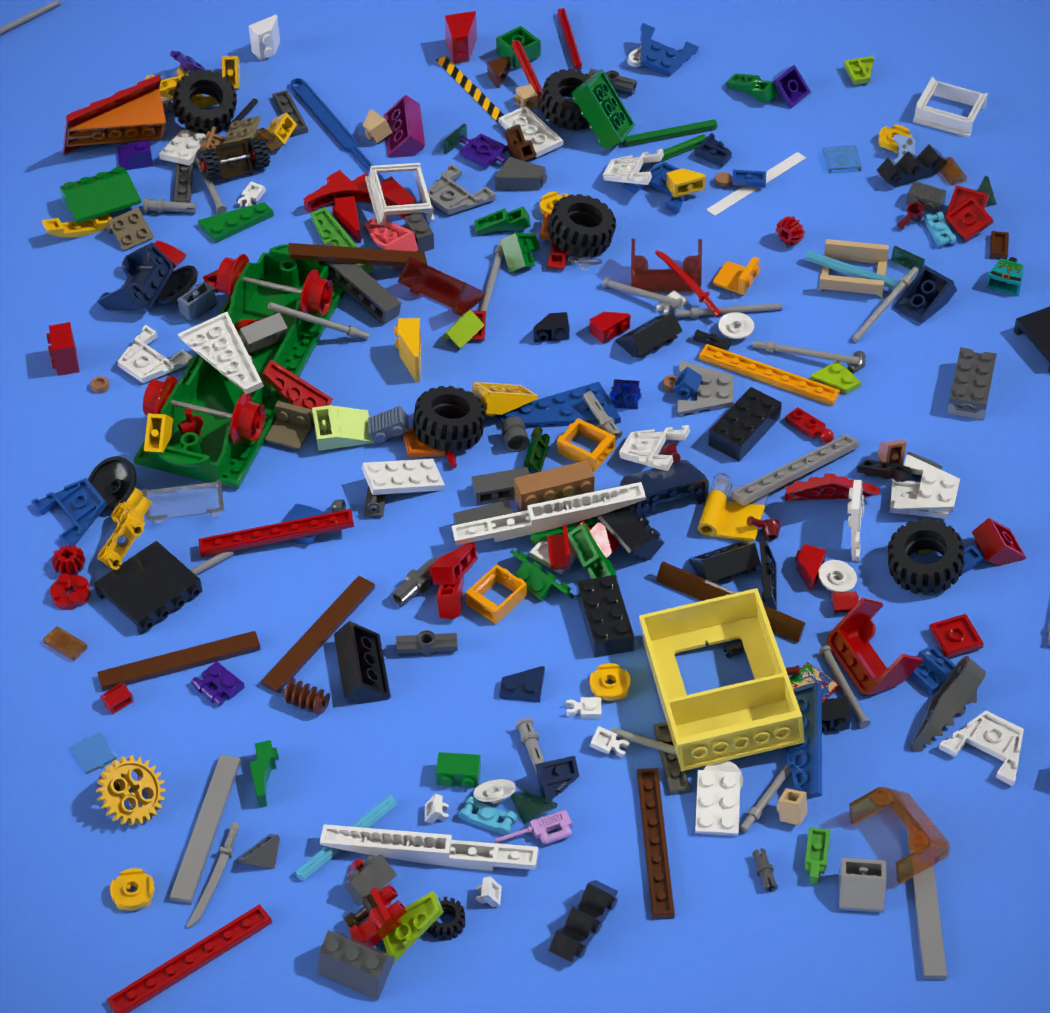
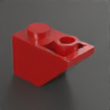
M603 311L589 319V332L604 344L630 328L631 315L629 313Z

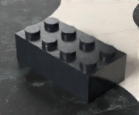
M750 387L709 430L708 445L740 462L780 419L782 402Z
M616 575L577 581V600L594 658L634 651V633Z

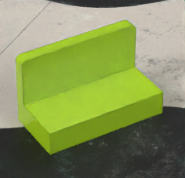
M468 310L441 337L445 341L451 339L460 349L484 324L471 310Z

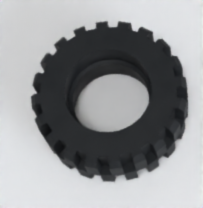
M198 69L197 72L191 71L188 72V76L184 75L181 77V80L176 84L173 98L175 117H178L180 124H185L186 129H192L195 133L202 132L207 134L208 131L211 132L213 126L216 127L215 133H217V130H224L225 126L231 123L237 104V94L231 82L228 83L229 79L225 76L222 77L218 72L213 73L212 70L208 69L207 71H203V69ZM198 94H206L215 98L219 106L211 110L201 109L195 106L190 98Z
M563 69L548 76L544 82L539 100L540 109L544 117L549 119L550 123L556 124L559 128H566V130L574 129L579 131L581 128L583 130L589 128V122L583 117L578 104L564 97L573 98L571 93L591 76L587 73H582L580 70L573 71V69H568L567 71Z
M572 194L561 198L554 204L547 231L554 245L559 246V249L563 252L566 251L569 255L574 254L581 258L583 256L589 258L593 255H600L610 246L616 228V218L612 210L608 209V206L605 203H601L599 199L591 198L589 195L582 196V194H577L574 196Z
M439 386L436 389L433 387L422 393L416 400L413 430L422 443L428 444L430 448H437L439 451L448 450L449 452H455L456 450L464 451L480 441L483 435L486 410L482 401L470 391H464L460 387L459 389L454 388V386Z
M922 518L917 519L916 522H907L905 527L902 525L897 529V532L893 533L891 541L888 543L889 572L897 584L901 583L903 589H910L912 593L918 594V592H921L923 595H929L931 592H934V594L940 593L942 589L945 591L951 588V584L954 585L958 581V577L963 572L964 544L961 541V536L950 525L947 527L945 522H936L935 519L923 520ZM922 549L934 550L943 556L940 560L931 564L917 563L909 558L912 553Z

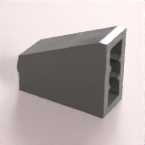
M509 157L495 176V190H539L547 181L546 167Z

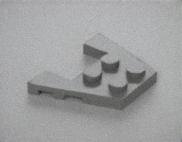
M452 163L448 166V170L441 174L439 181H436L428 190L431 203L448 215L496 199V193L487 187L472 195L456 184L454 180L462 176V170Z
M679 361V373L685 368L690 367L700 374L702 379L697 392V401L678 400L677 417H683L684 414L691 412L693 415L699 414L701 410L709 409L714 411L733 406L734 375Z

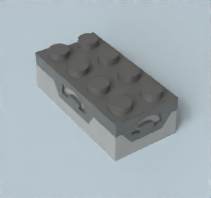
M960 347L948 404V414L984 420L996 353H976L972 349Z

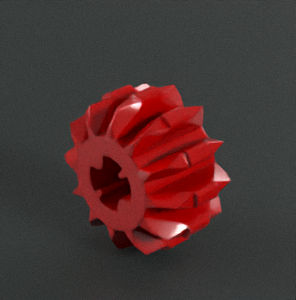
M794 216L784 217L776 224L777 228L775 231L778 233L777 237H780L781 242L784 241L786 246L796 245L804 238L803 234L805 231L802 229L804 225H801L800 220H796Z
M67 544L66 547L59 546V550L54 551L51 561L56 573H67L69 575L75 573L78 575V570H83L86 559L81 548H77L75 544L71 547Z

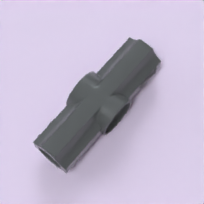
M591 68L589 75L593 76L599 70ZM615 70L605 72L615 91L620 90L634 94L637 87L636 80L620 76L619 72Z
M431 558L418 570H411L406 575L404 582L391 592V597L399 606L405 605L418 593L423 594L428 590L431 581H433L430 576V566L437 560L436 558Z
M424 630L418 635L396 636L397 654L420 653L422 656L429 657L434 655L435 652L458 651L457 633L434 634L430 630Z

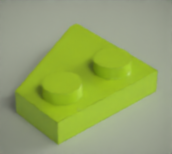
M874 56L844 61V67L854 85L870 82Z
M839 361L810 376V380L815 382L816 380L821 381L827 386L840 390L843 394H848L861 387V381Z

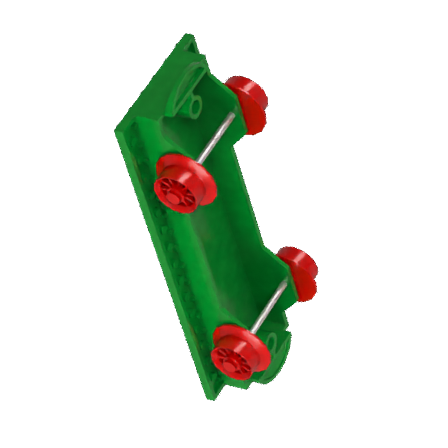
M288 244L270 248L269 253L263 252L257 263L249 262L246 254H240L237 259L224 258L219 266L216 279L217 290L221 293L229 294L218 315L228 312L233 324L240 320L253 319L254 321L265 319L279 313L268 309L269 302L330 321L345 293L342 287L335 281L330 280L328 266L321 265L320 261L290 259ZM280 313L288 328L283 341L249 354L264 387L249 394L242 391L197 353H195L179 382L174 376H169L164 381L151 380L143 397L144 415L148 416V413L164 414L172 417V435L163 453L145 452L144 440L134 457V464L239 489L260 451L265 437L276 420L275 405L277 401L286 402V399L261 377L268 362L272 360L299 377L326 327ZM191 409L193 416H201L204 425L200 436L194 432L181 435L178 424L186 419L185 410Z

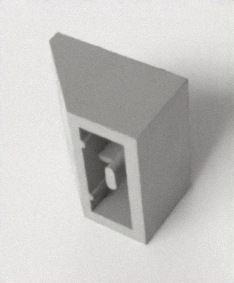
M842 857L839 870V909L884 913L886 861Z

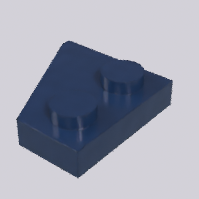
M710 133L695 149V156L723 167L732 158V152L724 147L721 141L718 142L713 133Z
M545 666L502 677L499 698L540 702Z

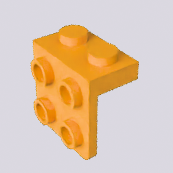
M752 257L746 267L729 261L725 262L714 278L713 285L744 296L760 273V259Z

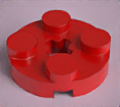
M61 574L50 588L54 604L63 610L75 609L74 606L80 604L83 606L91 595L88 580L79 575ZM69 590H74V591H75V592H71L70 594H67V591H69Z

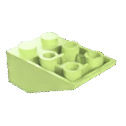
M332 405L312 408L318 451L374 443L368 433V410Z

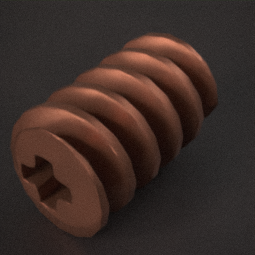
M291 678L286 686L284 699L288 704L300 707L303 710L307 709L308 712H314L315 715H321L329 704L330 693L324 696L323 689H320L317 693L316 686H313L310 690V684L306 683L303 687L301 680L296 683V679Z

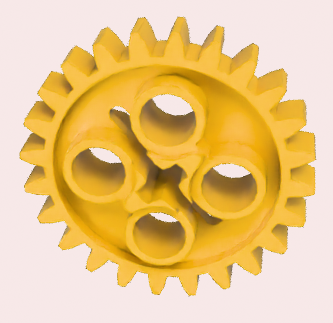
M133 755L129 756L127 760L123 756L119 758V761H112V766L107 765L105 767L107 772L103 771L100 773V776L104 779L97 781L102 787L96 790V792L102 793V796L97 801H104L100 808L108 809L106 816L113 814L112 821L120 818L121 825L125 824L128 820L129 826L134 825L135 821L139 825L143 823V820H150V815L155 816L157 814L155 809L162 808L158 802L165 800L160 793L166 791V789L160 788V785L164 783V780H158L161 772L156 774L153 772L156 766L154 765L149 768V760L141 763V757L136 758L134 761ZM132 771L137 774V776H138V780H137V781H135V780L132 779V777H131V772H132ZM114 782L120 785V791L114 789ZM130 788L133 789L132 793H129L128 791ZM142 790L148 793V799L143 798ZM125 800L129 801V803L131 804L130 810L125 808Z

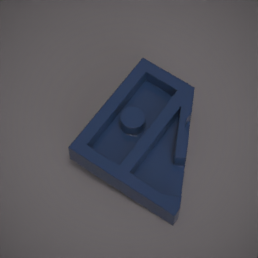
M575 756L535 764L543 805L550 804L557 794L562 793L569 783H573L579 777Z

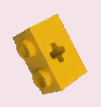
M287 112L274 118L262 136L268 148L273 151L285 145L297 123Z

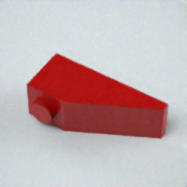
M355 196L334 198L335 205L332 206L333 216L337 217V222L357 243H361Z
M475 542L467 543L439 557L430 566V576L433 579V584L456 585L478 560Z
M464 575L456 585H440L436 596L440 618L455 619L460 617Z

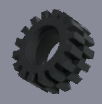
M439 897L438 899L443 909L442 914H451L454 919L447 924L439 923L436 920L428 928L429 934L432 933L434 938H437L439 935V940L447 937L448 941L451 940L452 935L454 938L458 937V932L461 934L463 928H465L464 907L461 906L459 901L455 903V899L452 897L450 901L447 900V897H443L444 901H441Z

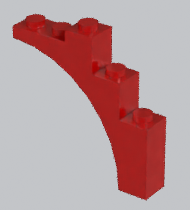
M341 170L332 173L326 178V185L303 198L305 210L311 213L321 207L334 204V198L355 196V201L372 203L365 176L368 175L364 173L351 181ZM390 176L380 182L386 206L416 204V199L393 177ZM413 213L398 215L401 218L405 219V217L410 216Z

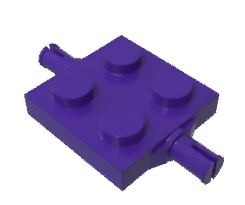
M482 133L473 139H468L464 136L460 137L459 142L466 145L460 150V155L485 168H488L495 161L504 164L508 159L502 156L507 151V146Z

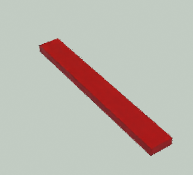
M348 509L199 538L201 557L352 528L354 527L352 511Z
M260 904L107 998L108 1005L114 1013H130L272 924V919Z

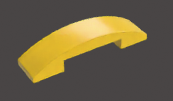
M105 214L76 223V221L61 223L59 218L42 220V224L48 234L70 238L87 236L106 229L107 221L112 218L110 214Z

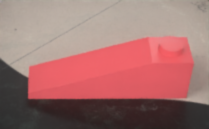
M376 217L363 223L377 246L387 250L418 251L413 231L387 220L385 225H378Z

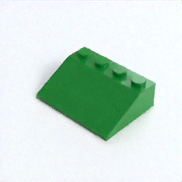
M603 69L596 72L571 93L574 102L580 107L583 117L589 122L590 129L596 134L599 144L605 150L621 143L635 126L634 121Z
M115 167L111 171L99 172L95 176L83 177L78 181L66 182L64 185L59 186L64 205L76 223L142 203L124 167Z

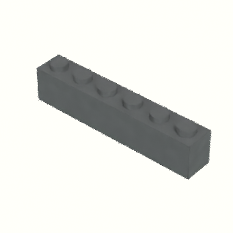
M332 242L324 244L329 246H335ZM320 261L321 265L328 266L329 277L383 324L399 316L401 302L357 264Z

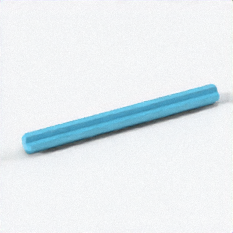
M808 251L805 255L806 261L856 278L884 280L883 287L894 290L900 283L898 280L812 251Z
M391 795L387 796L350 827L369 828L397 805L396 799ZM325 846L295 871L296 876L301 881L305 880L341 851V849Z

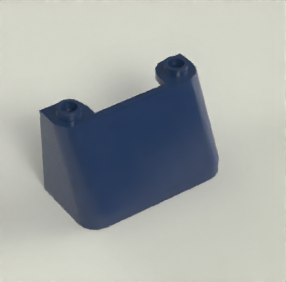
M153 242L126 255L122 261V269L129 276L120 289L112 293H103L97 302L106 310L146 311L150 309L173 272L172 262Z
M688 460L672 463L669 471L653 468L627 475L620 482V486L642 483L646 499L633 505L638 509L637 513L644 517L648 511H655V505L688 496L690 501L695 498L699 505L706 502L709 490L707 477Z

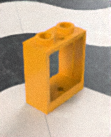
M577 418L573 424L571 423L568 426L567 431L558 437L556 441L557 454L576 463L587 460L591 470L595 472L614 451L616 436ZM579 433L599 443V445L590 453L570 442Z
M496 564L465 592L466 605L496 625L527 597V584L521 578H517L507 569ZM497 582L513 592L499 606L483 596Z

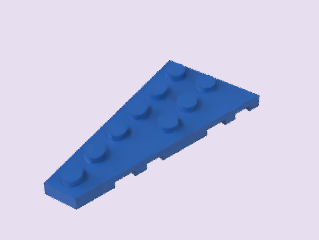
M599 381L532 401L502 415L497 414L500 423L509 417H520L524 421L525 428L528 425L546 427L547 424H556V427L569 426L577 418L585 422H597L599 424V421L583 400V395L588 391H592L607 415L615 420L614 424L621 423L618 412Z
M818 682L793 689L802 714L805 743L782 748L787 758V765L791 769L796 790L806 792L807 800L822 796V686Z

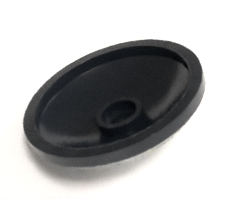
M187 265L174 270L155 302L157 304L177 302L178 298L193 289L198 278L197 269L194 266Z
M120 456L109 457L101 461L93 469L88 481L108 504L103 511L114 510L119 503L128 500L135 489L137 474L133 464Z

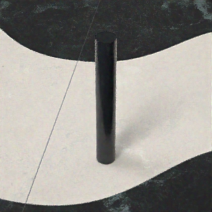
M253 98L232 122L243 120L257 105L258 100Z

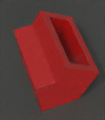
M856 591L831 593L833 613L849 612L859 602Z
M123 683L100 695L103 704L112 715L134 702L132 693L128 690L126 684Z

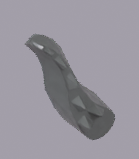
M966 656L956 664L947 680L930 700L924 719L910 742L912 751H923V745H931V738L933 736H943L942 728L945 725L954 726L953 716L955 714H964V705L967 703L977 702V688L982 683L986 671L970 657Z

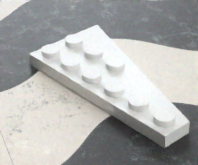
M228 312L177 334L181 341L245 393L249 394L264 387Z

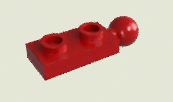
M799 407L785 416L786 423L812 439L818 435L823 443H830L834 439L833 431L826 428L825 423Z

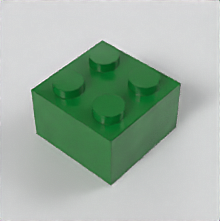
M522 26L496 37V53L502 58L506 56L511 57V65L514 68H518L521 65L512 48L513 41L519 40L529 62L541 56V41Z

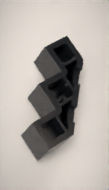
M928 144L918 156L907 151L897 163L887 158L876 171L888 184L896 188L937 174L948 161L938 149Z
M597 880L588 882L580 903L572 906L564 927L556 930L548 951L571 963L579 958L581 959L594 935L599 933L602 923L610 910L612 911L618 901L616 898L618 891Z

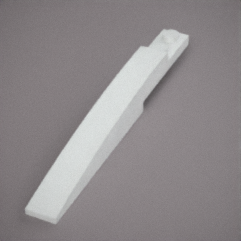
M639 482L527 505L528 510L453 525L452 532L456 545L494 538V542H499L605 514L645 500L646 496L642 483Z
M323 825L320 845L351 852L373 856L382 854L384 858L485 871H493L494 867L536 870L539 852L538 847L452 840V835L336 825Z

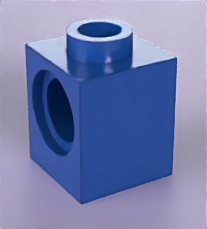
M690 367L685 368L677 375L673 391L688 400L698 392L702 376Z

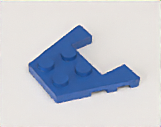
M645 23L641 25L640 64L669 77L685 61H688L693 54H696L699 49L698 46L686 41L682 52L651 39L655 31L654 27Z
M664 162L648 170L652 176L648 186L671 196L665 202V208L679 213L686 195L674 198L666 186L667 172L675 171L679 168ZM623 183L624 189L635 194L644 186L643 184Z
M87 478L63 487L64 490L57 493L50 492L46 494L47 497L40 500L36 498L31 501L41 515L57 504L61 506L74 522L73 526L59 535L65 545L68 544L70 547L77 544L108 505Z

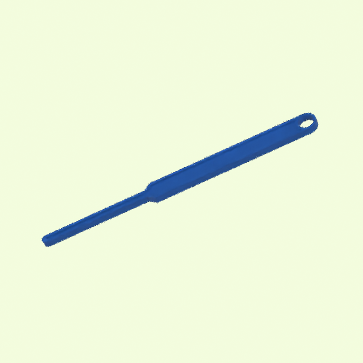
M293 79L290 82L291 89L345 151L351 152L370 173V167L373 165L358 149L357 140L303 79ZM301 83L302 85L295 86L294 84ZM377 173L379 182L385 180L380 173Z

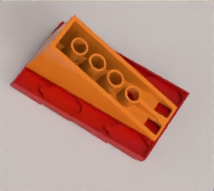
M160 75L137 82L135 86L118 91L113 96L90 103L88 107L69 113L65 118L63 155L85 145L162 140L166 119L160 93Z

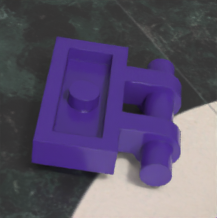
M179 51L170 52V56L178 61L180 67L185 71L197 72L198 69L207 71L192 57L185 56Z
M217 661L201 673L204 680H200L197 677L191 680V684L195 686L199 693H204L210 702L216 703L219 706L224 703L223 696L230 700L245 688L244 683Z

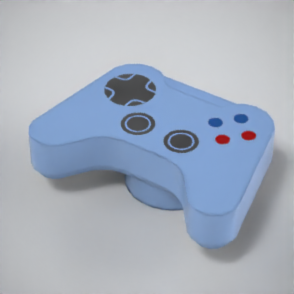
M900 134L893 136V140L899 145V155L893 160L895 163L907 151L915 155V139L913 137Z

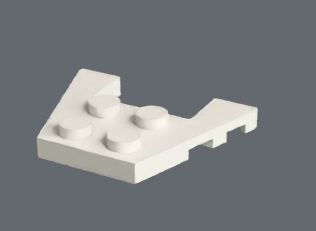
M659 149L657 153L650 155L649 152H645L636 158L630 155L612 159L603 173L604 181L648 185L652 178L651 172L639 171L643 163L660 162L664 156L663 149Z
M145 325L142 328L141 334L135 337V342L132 346L126 349L117 362L118 367L140 382L145 383L189 365L193 356L182 349L173 357L167 359L148 346L158 336L156 331Z
M689 425L682 426V429L678 430L668 427L662 432H655V429L631 432L619 451L620 458L669 471L673 463V456L658 454L666 440L685 441L690 433Z
M906 455L904 466L910 467L913 472L912 474L921 475L922 479L917 499L896 495L893 513L900 514V511L917 513V510H928V513L953 512L960 478L913 456Z
M854 480L853 488H849V499H852V501L848 502V514H851L848 518V527H851L852 562L860 561L861 520L864 518L865 507L863 502L864 495H862V480Z
M984 711L967 723L965 728L960 731L957 730L948 740H943L939 745V749L956 757L964 744L968 743L1004 761L996 774V778L1014 786L1024 729L988 711Z

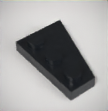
M767 539L759 540L762 566L761 580L764 588L762 600L763 603H767L768 607L776 610L777 564Z

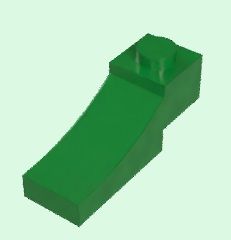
M734 73L726 82L727 88L745 92L756 98V101L769 102L778 93L773 81H761L759 75Z
M524 206L510 212L503 208L474 220L475 232L478 236L503 230H513L516 233L531 227L529 214Z
M581 524L567 533L583 567L588 569L592 579L616 575V578L618 577L610 560L605 557L586 524Z
M271 740L254 743L257 761L250 762L259 808L267 807L266 789L271 771L276 769L275 760H279L277 747L272 748Z

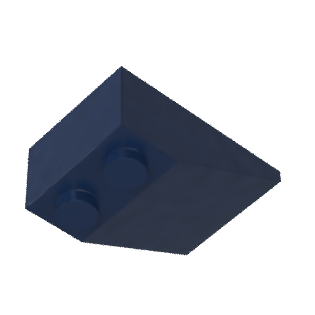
M924 265L893 307L922 324L949 302L956 293L957 288L953 280Z

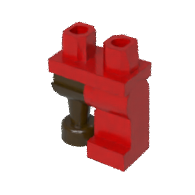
M387 885L381 890L374 887L370 890L371 893L363 898L364 906L356 914L351 912L344 917L347 925L350 927L349 932L353 939L374 947L390 934L395 927L398 928L402 925L400 918L407 910L402 902L398 900L391 904V901L398 896L396 889L391 885ZM369 916L365 922L361 923L362 920Z

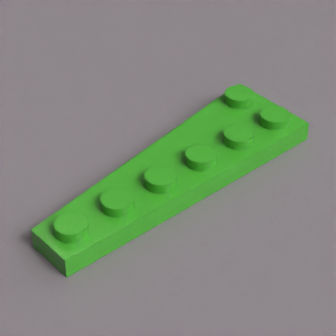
M326 207L310 213L323 244L332 242L335 246L357 247ZM357 264L367 274L374 272L373 265Z

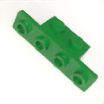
M513 549L510 551L511 554L523 562L514 576L524 580L527 584V590L538 599L543 601L554 586L570 598L574 597L569 592L572 588L564 582L558 584L555 581L557 579L556 576L549 571L546 574L542 572L543 567L535 561L530 563L527 560L529 556L521 550L518 553Z

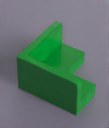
M514 233L500 240L510 273L522 268H532L535 266L532 252L540 250L536 233Z

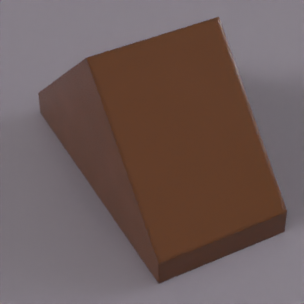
M509 56L487 62V75L495 87L500 88L511 70V57Z

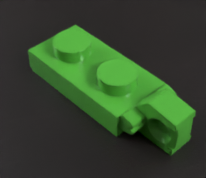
M809 827L804 864L805 871L810 872L809 884L818 885L819 873H825L831 830Z

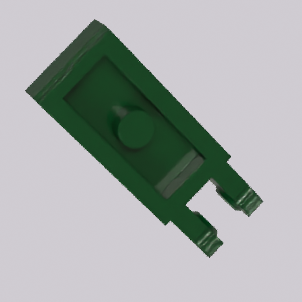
M536 427L531 434L532 438L523 464L525 467H528L532 474L542 471L549 448L550 436L548 434L542 435L543 430L541 427Z

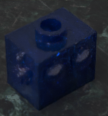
M614 379L613 386L611 387L612 391H610L613 406L615 408L638 409V401L642 395L639 388L640 381Z

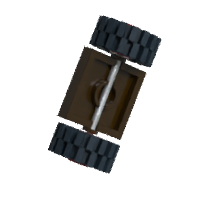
M263 138L248 141L247 139L214 145V149L199 151L198 163L200 171H202L201 174L207 181L252 173L253 168L254 170L266 168L270 163L268 146Z

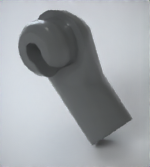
M856 351L853 354L855 357H860V364H850L848 366V370L852 374L865 367L866 355L863 351Z

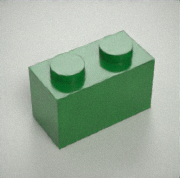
M438 752L436 767L437 785L445 787L461 786L465 788L479 786L481 755Z

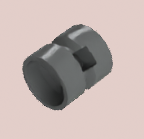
M515 416L505 419L501 423L500 429L506 448L511 452L524 450L529 445V437L525 430L524 421L520 417Z

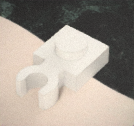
M251 181L242 192L243 197L238 200L239 207H242L243 204H245V207L251 206L253 201L257 203L266 192L265 186Z
M675 290L667 295V297L674 299H683L682 307L687 304V298ZM660 303L656 307V312L664 310V315L670 313L671 310L676 312L679 309L673 305Z
M581 697L580 702L575 700L566 701V708H573L566 709L567 717L581 714V719L602 718L601 697Z
M598 726L589 747L608 755L610 750H612L618 757L623 758L625 752L620 750L619 747L628 748L629 742L626 740H616V733Z

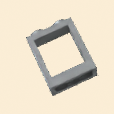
M279 312L240 328L238 335L249 355L283 341L288 328Z

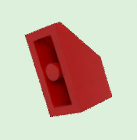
M803 544L801 551L798 550L795 556L797 572L809 590L813 591L819 578L818 571L821 565L825 563L826 550Z

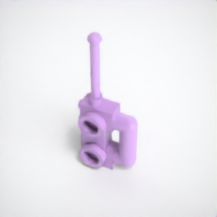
M563 810L540 817L539 819H533L530 821V826L526 829L499 838L496 837L495 842L499 843L528 832H533L536 840L541 839L543 844H549L570 837L572 835L570 829L572 828V821L567 811ZM555 829L560 830L549 835L547 834V832Z

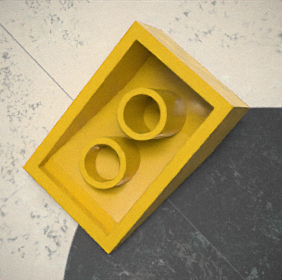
M398 318V326H394V335L398 337V339H395V348L399 349V357L415 381L420 382V318Z
M473 382L471 391L474 396H477L482 401L486 410V416L494 417L495 414H505L538 399V395L522 385Z

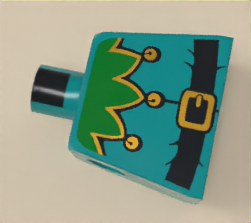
M1010 257L1008 260L999 259L988 274L986 288L1019 296L1024 266L1018 263V260L1014 257Z

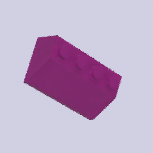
M405 94L384 114V119H386L393 132L386 137L388 156L390 158L415 156L425 147L420 104Z

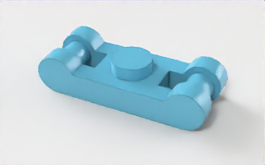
M936 212L935 215H924V222L938 247L945 246V244H956V236L952 234L942 212Z
M467 797L464 803L465 807L458 814L459 818L463 821L502 835H508L512 829L511 825L517 820V815L514 812L503 811L483 804L473 797Z

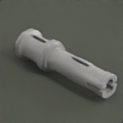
M162 198L159 200L144 199V213L148 211H156L158 213H164V211L196 213L195 202L164 201Z
M586 392L583 395V400L599 421V428L615 435V441L618 440L623 432L614 424L615 420L607 415L593 392Z
M524 718L519 720L515 727L520 732L521 744L526 746L537 776L535 764L545 761L538 744L539 735L533 728L534 722L531 718Z

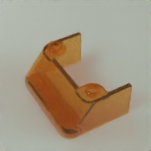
M878 787L849 803L850 821L854 826L890 806L913 835L910 836L908 843L913 853L896 862L897 882L901 884L945 859L950 853V844L910 794L891 788Z

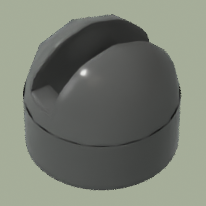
M335 500L331 504L332 512L346 510L345 500Z

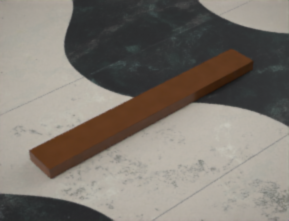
M288 243L289 257L295 260L415 268L427 267L424 252Z
M664 561L660 564L656 581L701 601L736 593ZM763 605L773 632L796 642L801 640L806 625L805 622Z
M358 576L261 680L262 685L278 694L375 589V584Z
M251 631L109 668L97 673L102 691H106L120 683L129 685L258 651L261 648L256 631Z
M658 768L637 769L652 920L674 919L675 913Z

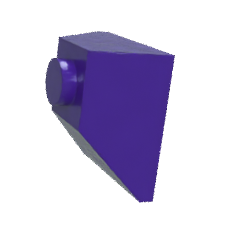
M795 64L783 69L773 77L775 85L789 108H792L811 92Z
M139 141L117 147L120 167H124L126 170L153 167L149 141Z

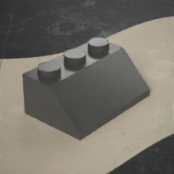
M328 930L319 951L318 974L378 1000L396 957L340 932Z

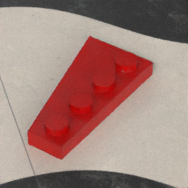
M272 360L268 362L261 375L264 380L292 405L312 409L329 406L333 400L327 394Z

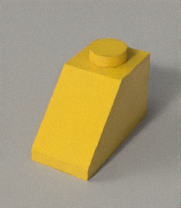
M221 56L222 77L225 76L229 79L228 83L231 82L234 89H239L240 58L238 56Z
M682 168L667 172L666 186L673 197L676 198L705 190L706 176L705 174Z
M148 413L144 443L145 452H164L172 435V417L164 414Z

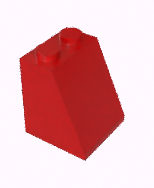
M476 11L445 15L446 43L453 64L469 62L477 40Z

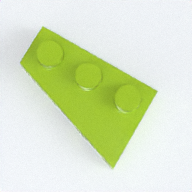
M434 891L406 906L407 912L400 918L402 925L398 928L395 927L383 939L387 954L396 957L394 963L443 913L438 896Z

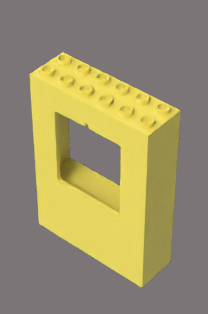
M757 588L639 616L644 647L681 771L805 743L802 714ZM741 639L754 680L687 695L675 654L705 647V643H708L710 646Z

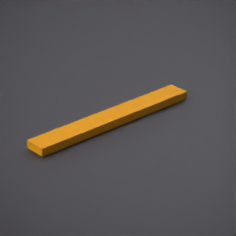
M706 344L699 354V360L830 406L834 405L840 395V390L709 344Z

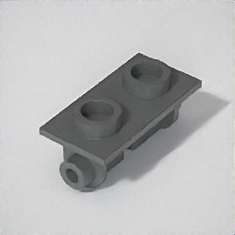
M368 486L364 516L383 517L386 494L372 495Z

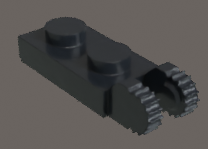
M870 459L864 460L857 466V473H863L866 476H881L883 479L893 478L896 482H905L913 473L912 469L908 466Z

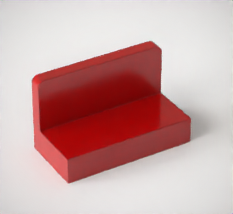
M563 525L562 535L547 536L550 570L570 569L567 525Z

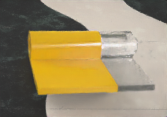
M724 473L716 474L698 524V532L707 537L755 541L759 527L748 526L747 518L752 516L762 520L769 493L743 506L731 498V492L743 486L732 485L731 478Z

